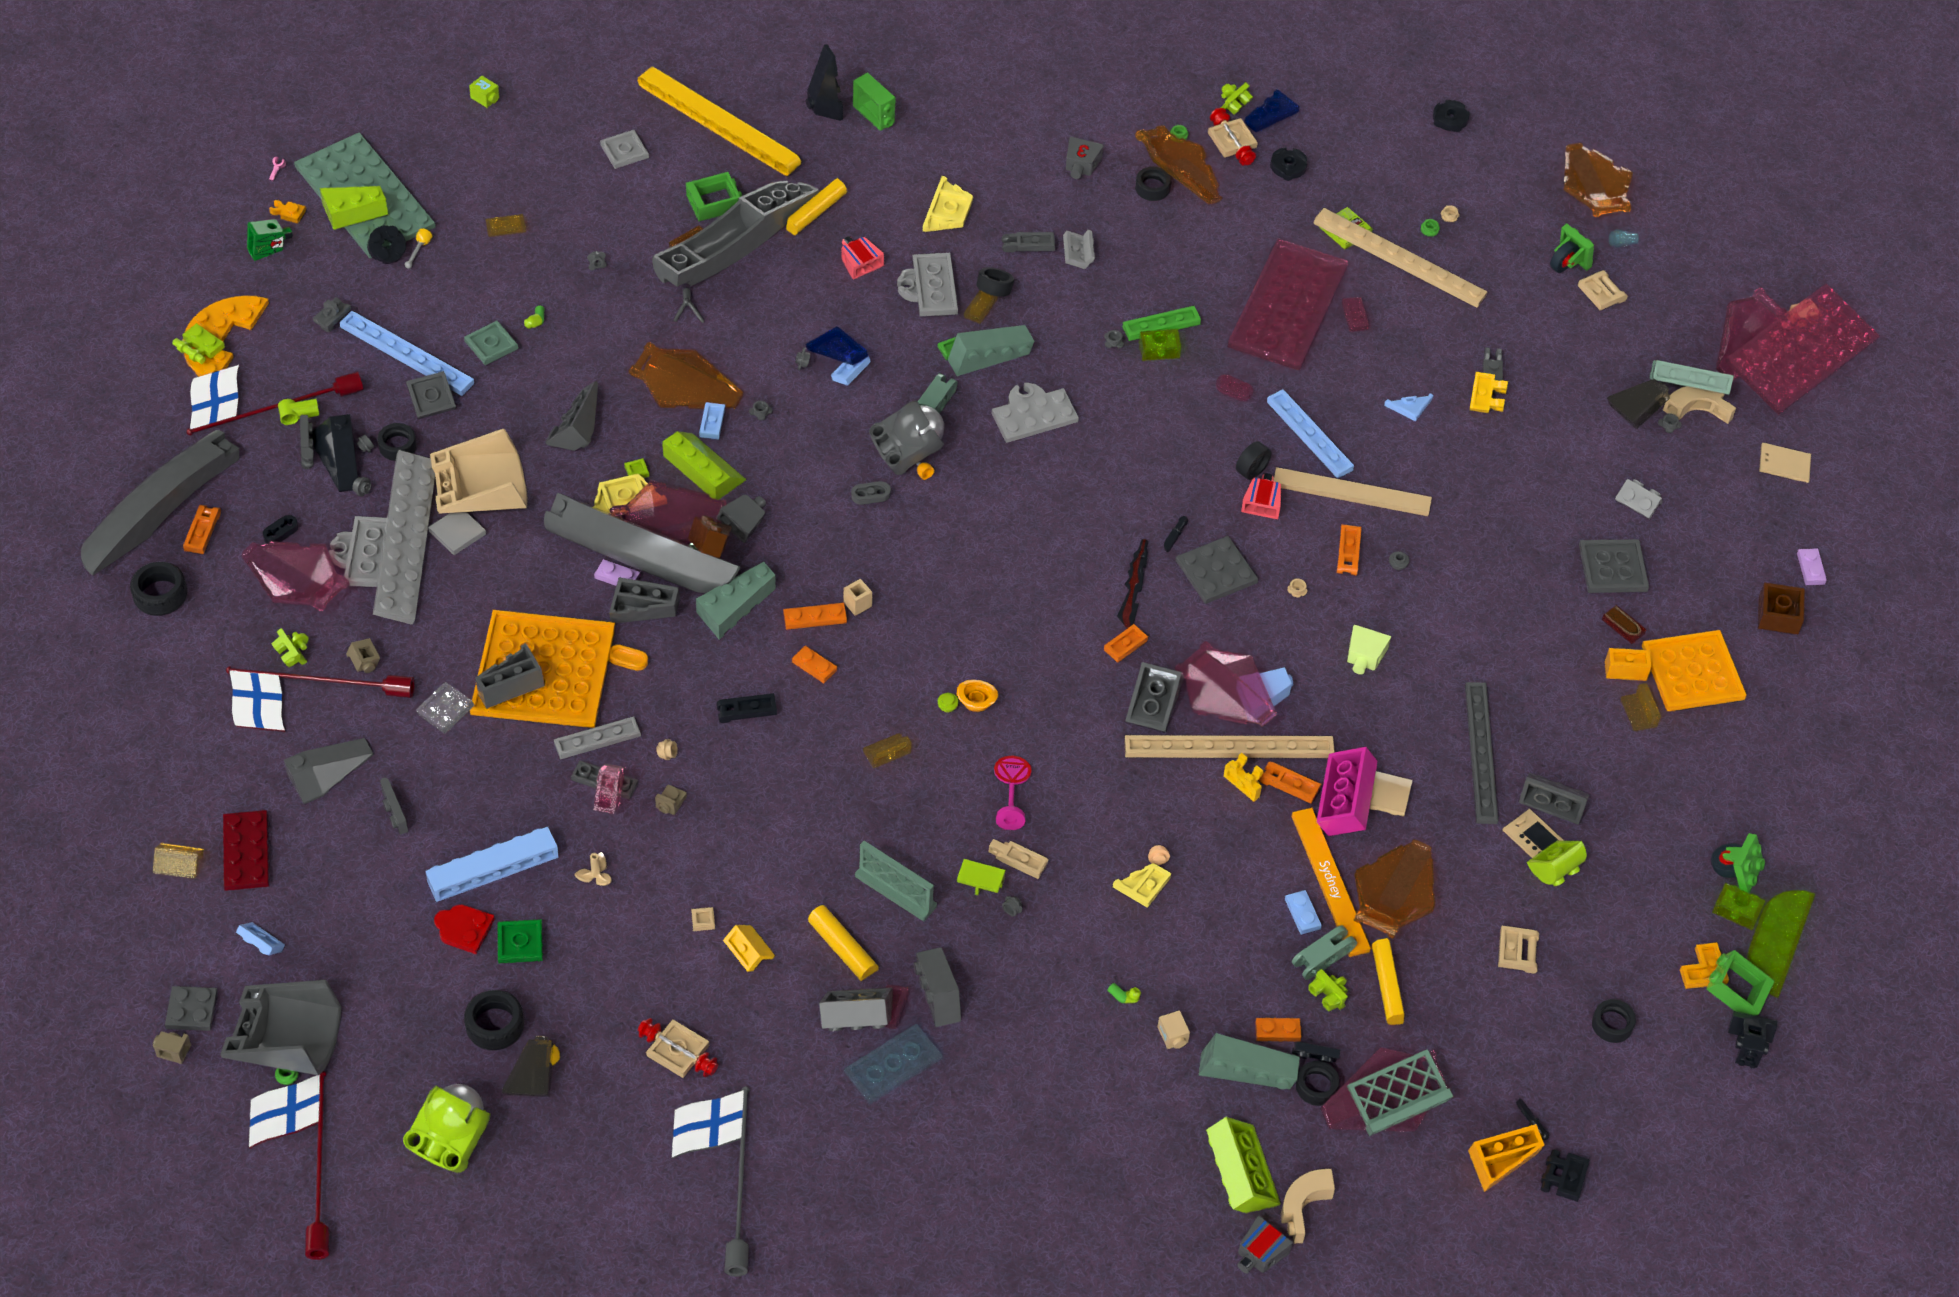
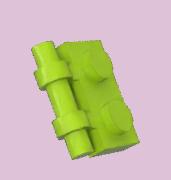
M197 323L182 334V341L178 338L173 340V345L177 347L178 351L186 353L192 361L199 362L200 364L205 362V355L211 359L225 348L223 341Z

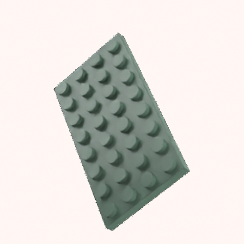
M356 133L294 162L295 168L320 198V188L381 187L386 198L388 215L344 227L369 258L372 257L368 252L367 242L370 234L377 227L395 226L404 235L406 241L416 237L418 230L421 228L428 231L435 228V222L360 133ZM384 241L382 246L390 249L391 243Z

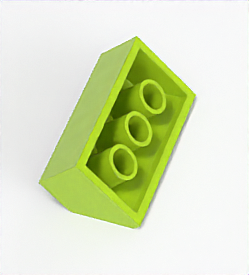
M677 431L663 441V456L715 501H718L746 481L741 474L693 433Z
M1225 1117L1206 1130L1209 1137L1208 1141L1213 1149L1215 1162L1219 1167L1222 1183L1227 1190L1228 1201L1233 1210L1248 1213L1279 1206L1281 1203L1254 1125Z

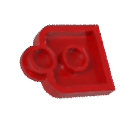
M456 905L450 910H442L434 917L435 926L440 929V939L443 943L477 954L495 920L494 915L465 905Z

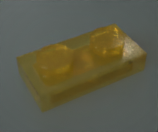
M523 214L486 219L488 237L526 232Z
M979 290L964 312V318L981 324L998 300V296L989 295Z

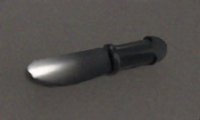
M1186 516L1179 518L1175 528L1172 529L1164 543L1166 552H1170L1179 535H1181V531L1187 525L1188 518Z
M1519 1099L1516 1104L1530 1122L1529 1125L1536 1124L1542 1140H1548L1549 1132L1545 1130L1539 1119L1533 1115L1523 1100Z

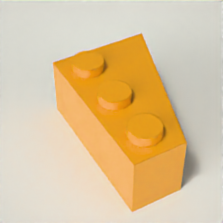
M1536 1124L1475 1141L1468 1152L1484 1192L1537 1155L1543 1148L1544 1142Z

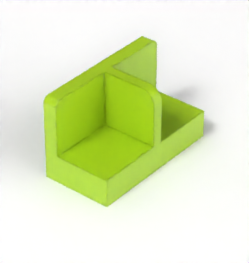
M964 859L957 882L976 887L975 895H979L981 889L998 893L1004 883L1005 870Z

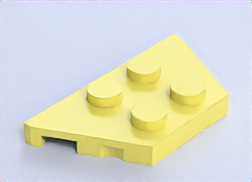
M942 176L924 221L922 231L928 232L963 227L973 202V195L963 191L956 184L953 186L947 182L945 176Z
M634 474L600 482L594 507L619 516L667 504V499L664 495H659L655 491V487L645 482L642 476Z

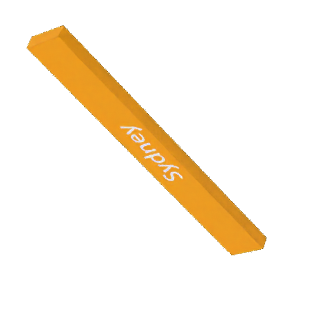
M1309 808L1292 812V819L1336 926L1344 925L1348 930V934L1344 939L1353 936L1357 941L1356 947L1348 953L1349 957L1369 953L1371 948L1322 830L1317 823L1313 809Z

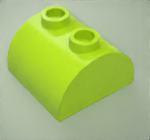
M1557 840L1527 861V864L1532 873L1543 883L1558 886L1565 882L1564 876L1566 874L1573 875L1580 871L1579 865L1587 857L1586 849L1582 841Z

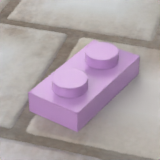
M1798 549L1797 556L1805 585L1825 584L1827 579L1819 550Z
M604 559L594 574L595 579L615 586L619 577L633 580L640 578V572Z

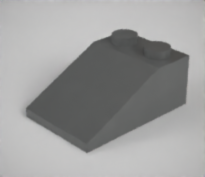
M1142 662L1125 722L1166 732L1183 683L1184 676L1182 672Z

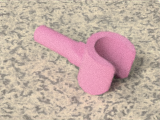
M277 156L273 158L274 168L269 180L273 181L279 168L285 167L286 161L284 158L281 164H277L279 160Z

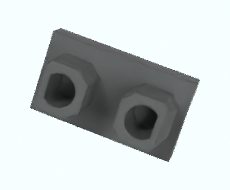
M337 297L332 301L327 300L323 303L324 308L313 317V321L320 325L322 330L330 332L338 321H342L346 317V314L351 310V305L343 303Z

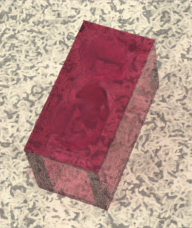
M604 764L599 768L593 810L614 814L619 809L625 767Z

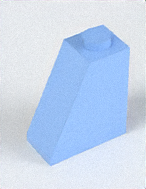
M1285 667L1238 678L1236 690L1249 721L1257 720L1289 696L1293 680L1291 675L1287 674Z

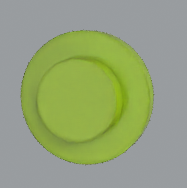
M944 693L938 698V707L944 712H952L958 706V698L952 693Z

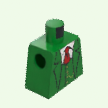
M275 219L248 222L247 250L254 261L282 251L283 240L292 238L290 227L282 229Z

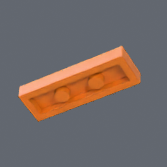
M844 603L783 609L786 630L847 623Z

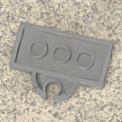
M950 253L913 255L914 269L903 270L897 280L899 295L908 301L918 302L920 316L958 314Z
M1024 383V391L1028 392L1026 395L1019 393V386L1016 385L1010 391L1008 404L993 408L991 413L1006 443L1078 422L1079 419L1064 388L1045 393L1041 387L1032 383Z
M355 516L352 532L337 533V537L331 541L330 547L333 550H329L330 559L336 566L345 569L343 580L345 586L377 587L387 518ZM344 549L342 552H335L334 550Z

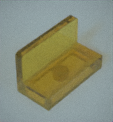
M1647 683L1639 684L1636 694L1621 697L1620 700L1634 731L1658 726L1661 715Z
M898 733L864 747L863 752L874 769L910 754L911 741L908 736L902 738Z
M161 843L155 847L153 873L194 879L197 876L198 861L203 858L204 849Z

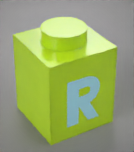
M480 76L469 85L471 98L486 108L498 101V85L484 76Z

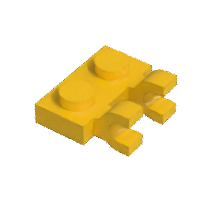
M1476 372L1470 410L1489 413V409L1492 408L1493 410L1503 412L1505 399H1494L1491 397L1493 390L1506 394L1508 381L1494 380V374Z
M1241 752L1236 761L1232 760L1225 765L1224 777L1255 802L1260 797L1262 786L1258 780L1262 776L1263 770L1255 766L1252 774L1246 773L1243 766L1246 764L1248 757Z

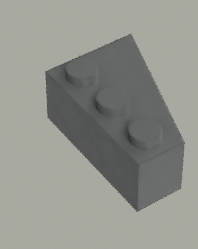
M619 577L609 612L611 622L624 623L675 617L680 602L679 587Z
M526 643L515 654L512 655L510 653L507 655L505 661L499 665L494 664L475 678L479 697L486 709L545 686L542 669Z
M942 947L916 953L917 962H914V970L916 975L920 976V986L924 989L935 1027L961 1022L959 988Z

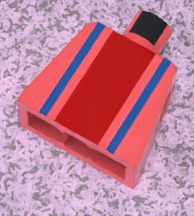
M848 236L843 239L841 258L853 280L884 266V253L867 238L862 237L854 241Z
M1265 473L1262 475V479H1252L1243 498L1241 512L1273 519L1279 518L1281 484L1273 481V475Z

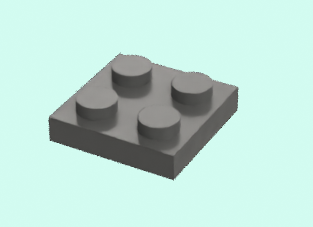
M444 371L406 381L417 419L456 409Z
M172 986L165 1021L166 1029L211 1031L218 994L217 988Z

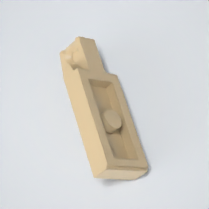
M993 839L989 845L988 852L995 855L996 859L1039 879L1048 864V858L1012 841L1003 844Z

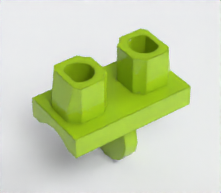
M1244 83L1237 90H1235L1237 88L1236 85L1225 84L1222 87L1223 94L1221 96L1227 99L1220 108L1228 109L1235 115L1243 107L1237 100L1241 101L1244 105L1248 104L1253 96L1247 91L1249 88L1247 83Z
M282 628L277 631L279 637L271 644L279 654L288 648L289 651L281 656L283 662L289 668L297 662L301 665L307 663V660L299 650L300 648L301 650L307 648L306 644L309 640L307 635L294 632L292 634L293 638H291L289 635H286Z
M1322 969L1316 973L1315 979L1309 984L1308 990L1313 996H1318L1322 992L1326 995L1322 1000V1004L1327 1011L1337 1007L1341 1010L1345 1007L1344 1003L1348 997L1346 995L1348 990L1344 985L1347 979L1343 976L1338 979L1334 975L1329 977Z

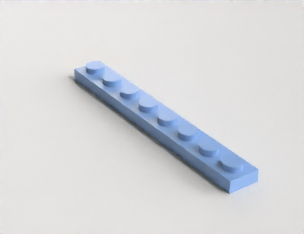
M351 311L340 322V328L425 376L444 371L450 390L461 396L474 385V379L354 311Z

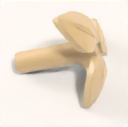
M602 852L590 855L591 871L581 869L575 873V877L582 882L589 883L593 878H596V884L600 886L608 885L612 882L609 874L600 873L607 867L606 858Z

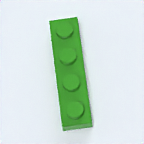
M1195 306L1125 321L1122 327L1128 340L1131 341L1200 325L1201 318Z

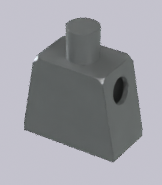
M742 495L723 506L719 511L717 519L722 524L731 526V532L745 543L762 522L765 516V511L762 508L766 506V502L761 496L752 500L748 495Z

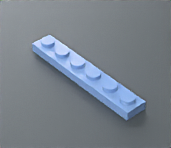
M1283 389L1267 398V403L1337 479L1353 471L1354 465Z

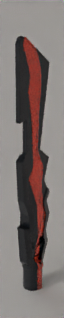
M1146 539L1140 541L1138 550L1133 554L1134 559L1130 563V570L1128 571L1129 579L1125 583L1129 591L1117 615L1127 629L1135 622L1139 603H1135L1137 593L1142 591L1143 568H1146L1148 540Z

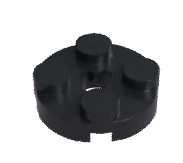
M1445 100V103H1438L1434 107L1433 120L1436 127L1460 132L1469 121V110L1467 112L1465 105L1459 101Z
M1287 147L1280 148L1273 153L1270 168L1279 177L1290 181L1305 173L1307 157L1298 149L1293 148L1292 151L1287 150Z
M380 226L370 234L367 249L373 259L379 260L384 264H391L400 260L404 254L406 240L397 227ZM384 241L391 243L390 249L382 246Z

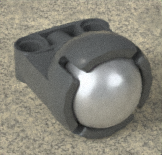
M917 400L907 403L885 420L873 424L869 430L871 439L879 454L896 475L904 474L908 468L930 454L939 451L944 446L942 440L944 422L941 415L932 407L920 405Z

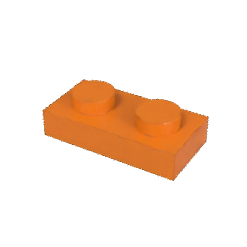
M1133 624L1104 645V651L1118 663L1146 643L1148 636Z
M804 646L792 658V663L822 683H825L837 671V666L807 646Z
M1256 1018L1255 1020L1256 1041H1301L1300 1018Z

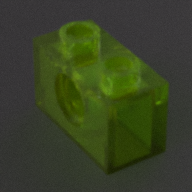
M1178 329L1140 331L1139 348L1142 361L1180 358L1181 342Z
M1725 883L1712 913L1753 930L1765 900L1757 895L1747 893L1737 886Z

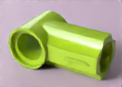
M284 399L278 403L280 420L284 425L297 423L301 415H308V417L319 416L316 399L295 402L292 399Z

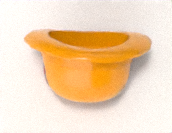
M966 680L957 687V696L967 709L973 712H981L995 703L998 698V691L988 682Z

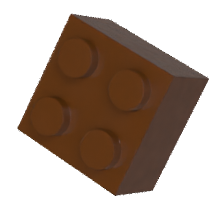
M1764 582L1759 595L1758 629L1798 635L1804 621L1805 588Z

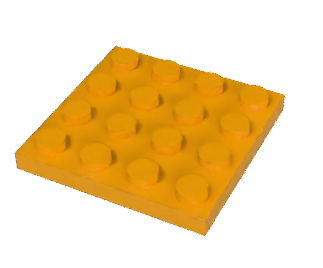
M1720 630L1643 641L1642 649L1650 650L1651 672L1667 712L1745 700V690Z

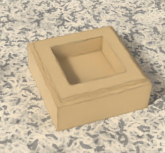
M713 907L691 909L693 931L715 929Z

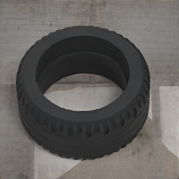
M161 561L146 564L138 569L131 579L130 590L133 601L138 609L146 614L162 616L172 613L180 608L186 600V581L182 571L174 564ZM157 581H168L175 584L169 592L163 595L150 596L143 593L147 586Z
M501 990L481 992V994L470 1000L465 1009L464 1022L466 1033L469 1039L480 1048L491 1051L504 1049L514 1044L522 1034L524 1028L522 1006L517 998L508 992ZM490 1009H502L513 1016L511 1022L506 1027L496 1031L484 1030L476 1024L478 1017Z

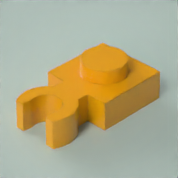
M274 200V206L278 208H269L272 215H280L281 219L297 224L306 212L305 206L289 201L284 205L281 201Z

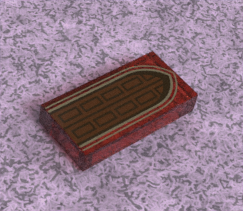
M1617 605L1602 617L1606 624L1631 644L1641 638L1647 630Z

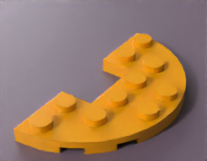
M236 296L217 301L201 310L190 321L185 332L197 323L215 337L224 341L234 325L252 330L269 304L267 298L258 296ZM221 350L211 359L205 355V362L200 364L199 362L192 361L189 355L184 353L188 366L195 371L198 377L226 369L234 358L233 353Z

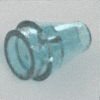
M1619 229L1611 231L1609 235V243L1611 246H1615V248L1637 244L1639 239L1637 233Z

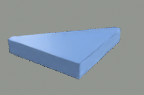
M1433 395L1404 397L1396 401L1386 400L1384 406L1416 421L1433 399Z

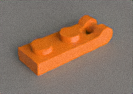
M199 505L183 544L184 551L204 554L216 522L220 518L221 508L213 507L211 509L205 505Z
M1341 525L1336 573L1343 574V572L1351 573L1350 575L1357 576L1361 527ZM1344 561L1352 562V565L1344 564Z
M1274 762L1267 763L1265 772L1262 773L1259 782L1264 785H1271L1312 804L1321 787L1320 783Z

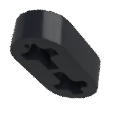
M285 515L266 527L263 531L264 542L267 545L273 546L293 535L298 530L296 517Z

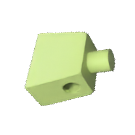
M1354 625L1347 662L1354 664L1353 671L1357 674H1363L1366 668L1375 670L1389 648L1391 636Z

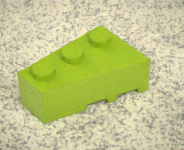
M380 186L320 188L322 204L333 230L388 215L386 198Z

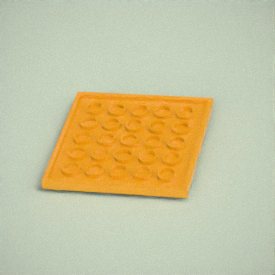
M493 610L478 676L494 664L499 665L505 661L507 655L510 653L512 655L515 654L526 643L542 669L545 686L486 709L479 697L477 685H475L470 715L595 728L610 648L615 632V623Z

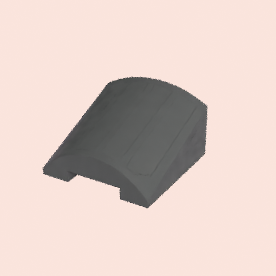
M316 980L245 986L239 1001L242 1011L233 1036L226 1037L220 1054L222 1058L320 1075L333 1055L341 1021L342 1007L328 981Z

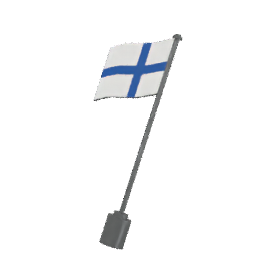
M746 1086L740 1092L722 1098L691 1103L676 1109L672 1159L689 1152L717 1148L741 1139L736 1238L726 1244L724 1269L726 1274L736 1277L747 1274L749 1245L740 1239L747 1095L750 1092V1089Z

